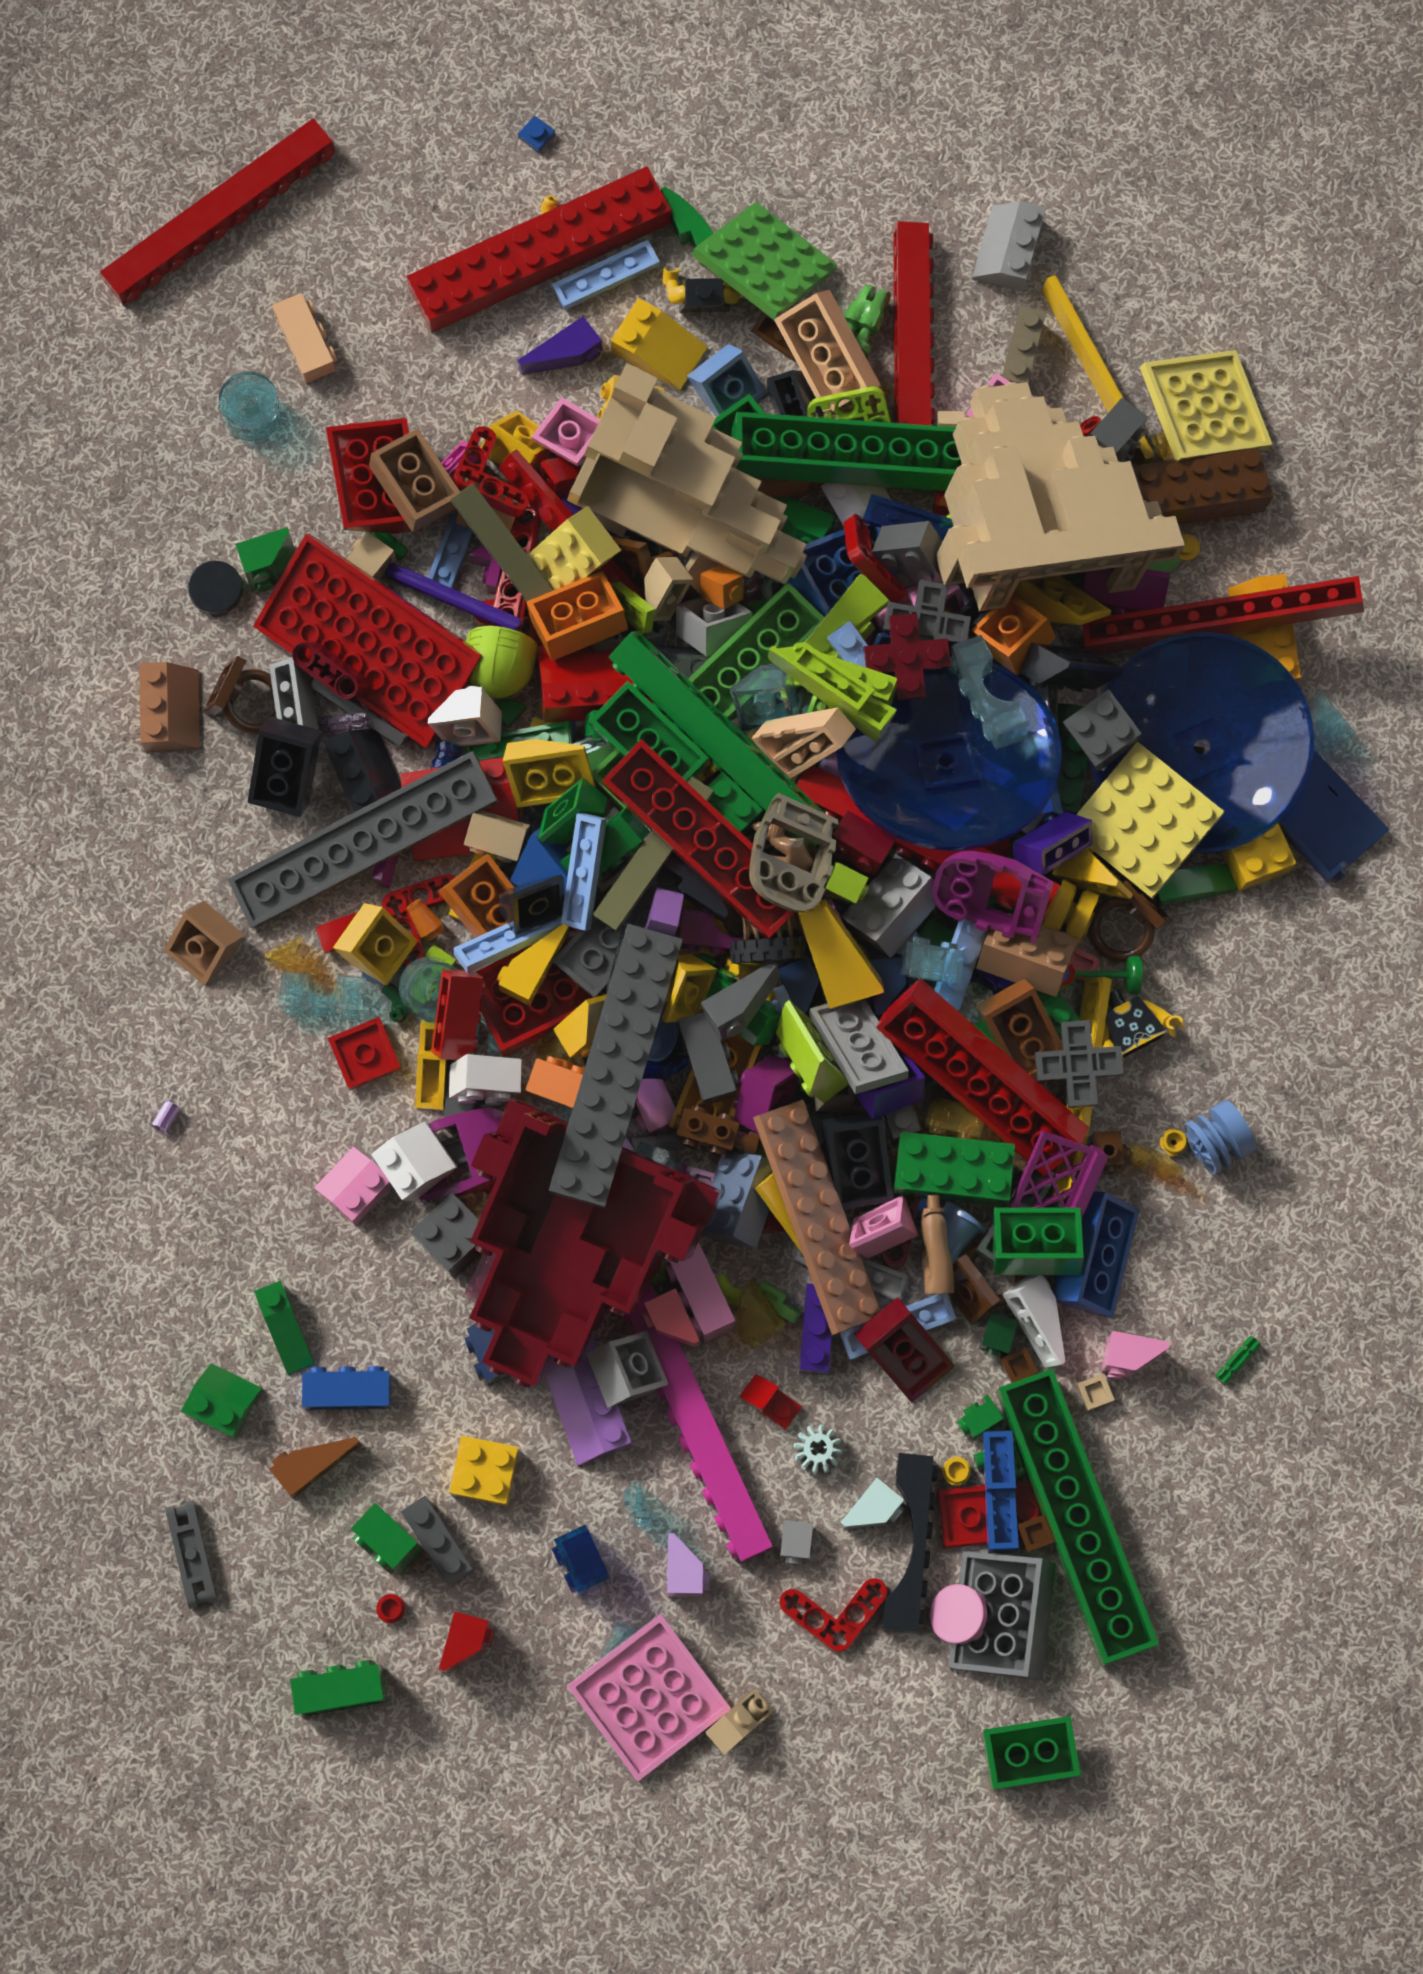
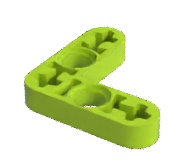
M876 386L813 399L808 405V417L849 420L864 416L865 421L881 419L884 422L891 423L885 394ZM869 395H874L876 399H879L877 400L878 412L873 413L871 402H866L869 400ZM842 400H851L854 408L850 412L841 411L838 405ZM832 402H834V411L836 413L835 415H832V409L830 404ZM817 406H821L822 410H826L824 411V416L819 417L818 413H813L816 411Z

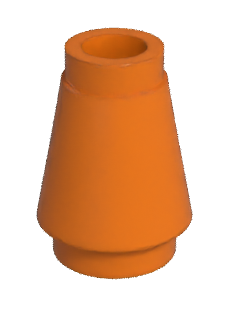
M417 899L406 908L420 938L423 937L426 942L436 938L445 930L442 926L443 921L421 899Z

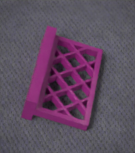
M1041 1130L1009 1208H1022L1020 1204L1022 1196L1033 1192L1038 1203L1028 1208H1044L1059 1200L1062 1208H1081L1082 1219L1108 1156L1099 1147L1093 1145L1089 1147ZM1046 1140L1057 1143L1060 1151L1045 1158L1042 1150ZM1076 1150L1084 1152L1082 1161L1071 1167L1066 1155ZM1063 1157L1067 1169L1052 1175L1048 1163ZM1044 1166L1049 1177L1034 1184L1031 1178L1033 1171ZM1070 1174L1073 1181L1071 1187L1059 1192L1055 1181ZM1052 1183L1056 1195L1041 1201L1037 1189Z

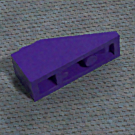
M582 316L517 360L518 370L523 375L579 366L586 361L589 363L593 362L603 351L602 340Z

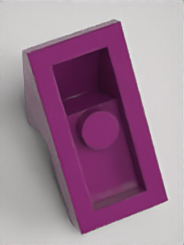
M485 546L470 555L471 564L485 566L482 583L486 584L487 593L496 595L502 569Z

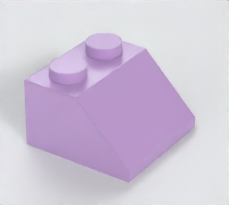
M668 1533V1597H703V1591H709V1571H703V1563L674 1533Z

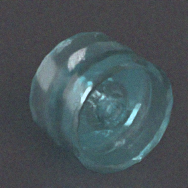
M241 372L231 376L223 384L219 393V408L227 429L236 438L245 441H260L269 437L278 428L282 419V407L273 383L265 375L256 372Z
M429 956L416 959L406 967L400 977L399 993L401 1001L409 1011L426 1022L435 1023L442 969H458L440 958ZM435 986V991L431 992L430 990Z

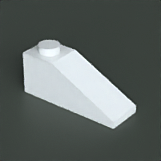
M1043 1275L1024 1277L1005 1292L1003 1297L1016 1319L1019 1320L1021 1328L1044 1367L1062 1365L1066 1361L1056 1297L1051 1290L1049 1282Z

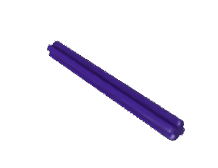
M389 563L385 569V574L389 579L491 624L519 632L524 626L521 618L398 564Z

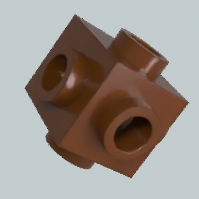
M1121 1131L1092 1132L1089 1136L1090 1145L1099 1147L1110 1155L1101 1174L1117 1173V1169H1120L1124 1165V1161L1128 1159L1127 1145L1122 1144Z

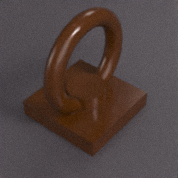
M611 536L621 549L612 558L613 561L643 595H645L644 578L655 558L679 556V554L668 550L660 555L650 557L647 542L649 545L656 543L642 536L634 540Z
M235 656L225 664L203 713L213 717L223 710L225 717L233 727L241 732L257 735L264 722L253 724L242 720L236 714L233 704L238 698L244 682L248 680L261 681L273 692L271 675L258 669L243 670L247 660ZM274 709L271 717L277 718L276 709Z
M1131 881L1123 883L1133 894L1131 899L1113 896L1104 900L1094 910L1095 914L1089 926L1090 939L1095 949L1105 958L1115 962H1126L1130 956L1141 957L1152 945L1155 929H1165L1173 922L1169 915L1161 907H1158L1153 899ZM1115 907H1126L1131 915L1144 925L1142 940L1136 947L1127 951H1117L1110 948L1103 941L1100 934L1102 918L1109 910Z
M980 1243L972 1246L965 1255L952 1264L954 1271V1293H948L971 1326L981 1320L994 1306L1007 1305L1003 1294H995L985 1277L973 1264L979 1256L975 1253V1250ZM1014 1275L1013 1286L1026 1277V1275Z

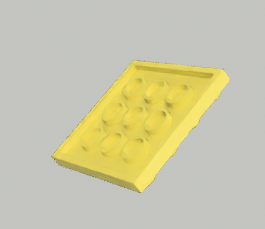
M1236 350L1144 362L1140 367L1174 459L1178 462L1201 456L1259 448V451L1268 450L1273 445Z
M1137 742L1076 815L1092 820V846L1089 848L1153 899L1225 812Z

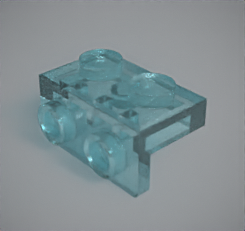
M631 1481V1488H625L624 1506L629 1509L630 1522H635V1527L653 1528V1523H659V1513L642 1511L643 1482Z

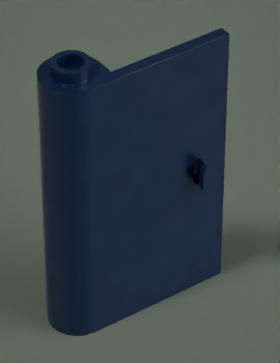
M1299 733L1260 768L1257 767L1246 775L1237 785L1265 816L1275 815L1284 837L1327 883H1330L1332 880L1338 883L1348 874L1346 868L1390 830Z

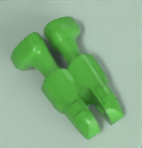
M868 284L863 287L855 301L848 306L844 314L853 334L855 331L860 330L855 338L866 359L871 353V347L868 343L870 336L877 335L884 321L885 312L891 298V293L882 289L875 296V287Z

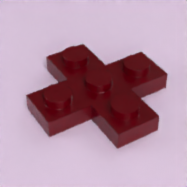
M917 613L889 616L891 644L864 646L865 667L884 674L894 673V677L898 678L896 687L897 701L925 698L923 670L950 668L951 666L948 638L920 641Z

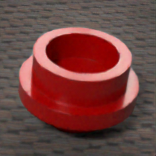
M395 1594L384 1595L379 1599L376 1606L378 1617L383 1622L389 1624L400 1621L406 1610L402 1598Z

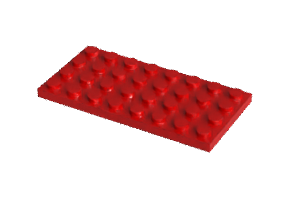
M310 533L304 535L253 625L254 628L291 654L293 648L298 643L311 641L321 643L363 674L368 680L369 687L367 693L355 699L425 748H429L437 736V733L428 724V718L456 690L465 689L482 656L473 646ZM307 648L306 657L310 661L312 652ZM350 679L348 687L349 690L353 693L355 690V684Z

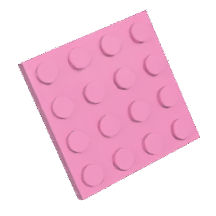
M661 1614L567 1685L637 1782L731 1709Z

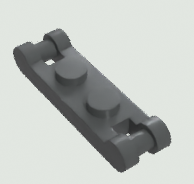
M195 1501L185 1502L184 1506L177 1508L174 1505L166 1507L168 1525L189 1609L199 1607L198 1604L207 1601L209 1604L218 1602ZM188 1517L189 1524L179 1527L178 1519ZM203 1582L205 1590L195 1593L193 1584Z

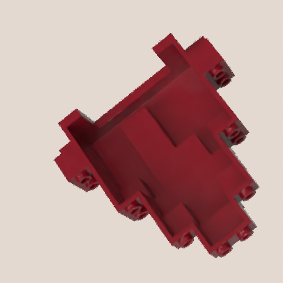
M511 1099L507 1104L496 1132L483 1135L471 1167L478 1169L476 1174L489 1180L497 1179L470 1240V1243L477 1245L476 1250L488 1256H492L493 1253L496 1255L469 1319L476 1321L475 1326L484 1331L491 1332L492 1329L495 1330L482 1360V1363L488 1365L487 1369L500 1376H504V1373L515 1377V1383L530 1388L531 1385L536 1386L540 1384L551 1356L555 1357V1363L570 1368L571 1365L576 1366L580 1364L593 1331L599 1329L607 1308L624 1316L625 1312L630 1314L639 1309L650 1280L653 1276L657 1275L664 1258L678 1263L679 1260L685 1261L693 1256L705 1225L711 1222L723 1191L622 1147L604 1209L548 1193L569 1122L517 1099Z

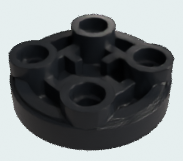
M208 561L199 565L191 573L187 584L188 595L193 605L199 611L213 617L221 616L235 608L244 592L242 580L237 570L223 561Z

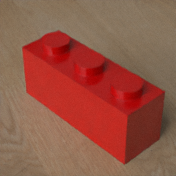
M442 969L431 1052L440 1059L458 1060L466 1054L473 1055V1052L477 1049L476 1029L481 1021V1009L479 1007L481 997L485 993V982L483 977L474 971L467 974L466 971Z

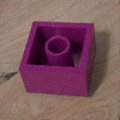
M772 1054L763 1061L760 1060L752 1068L744 1071L740 1079L741 1091L733 1106L736 1109L734 1113L735 1122H739L741 1125L758 1133L753 1117L793 1103L799 1077L790 1067L791 1062Z

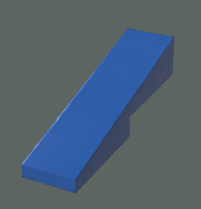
M1012 1431L983 1432L988 1554L1017 1553L1019 1545L1015 1499L1016 1481Z

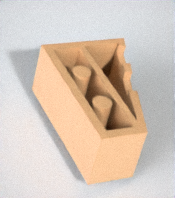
M832 708L767 720L751 739L791 779L840 749L856 728L839 708Z

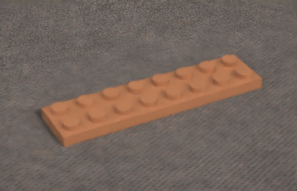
M804 1100L753 1117L832 1335L870 1321L880 1312V1308L861 1256L849 1245L851 1229L838 1193L835 1191L834 1182Z

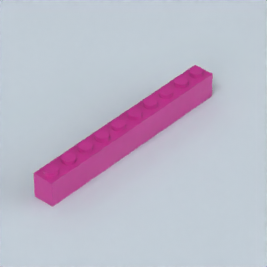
M649 1284L639 1309L630 1314L625 1312L622 1318L625 1323L630 1321L634 1329L630 1336L645 1331L648 1332L669 1384L657 1390L656 1393L660 1401L664 1399L667 1401L670 1409L665 1412L671 1426L678 1425L682 1436L678 1437V1441L684 1454L690 1452L694 1460L689 1465L696 1480L702 1478L706 1488L701 1491L708 1506L713 1504L718 1515L714 1516V1520L720 1533L726 1531L730 1539L726 1546L732 1559L738 1557L740 1563H743L771 1550L773 1546L679 1342L657 1334L654 1327L648 1329L641 1313L646 1311L644 1303L658 1297L653 1285Z

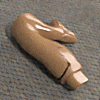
M761 822L752 823L750 826L757 831ZM771 824L766 840L778 851L786 855V857H773L805 871L812 869L817 854V848L814 843L804 837L789 838L784 834L785 829Z
M927 1195V1208H923L921 1226L925 1246L922 1249L921 1257L925 1294L954 1293V1271L948 1246L947 1225L945 1218L942 1216L945 1208H940L939 1195Z

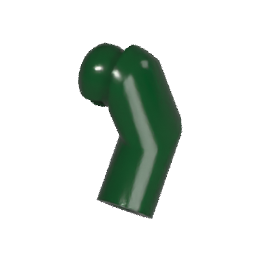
M389 982L381 990V993L392 1002L389 1017L394 1022H403L409 1014V999Z

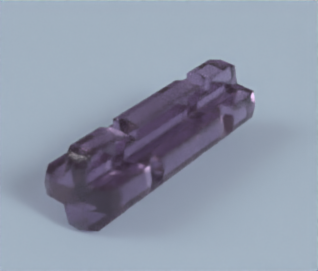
M355 713V715L342 714L334 715L333 717L323 716L318 720L319 730L327 733L331 732V730L337 732L364 729L368 725V720L365 713Z

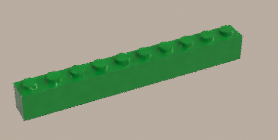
M639 631L629 633L609 656L614 662L612 665L615 670L624 676L627 675L633 681L632 685L642 695L647 694L654 701L652 704L662 714H667L680 731L684 734L687 733L694 740L693 743L713 759V765L720 772H727L734 779L733 782L743 792H747L763 812L767 811L772 799L780 793L825 813ZM785 829L793 838L801 837ZM813 842L816 848H818L819 844Z

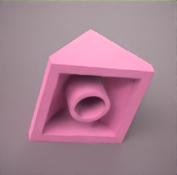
M904 1195L853 1218L849 1243L853 1250L866 1258H870L918 1236Z

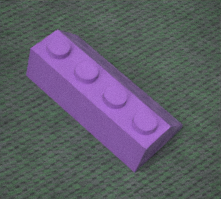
M591 1336L580 1364L576 1366L571 1365L570 1368L555 1363V1357L551 1356L544 1373L577 1466L632 1446L618 1405L607 1407L586 1355L597 1348L593 1336Z

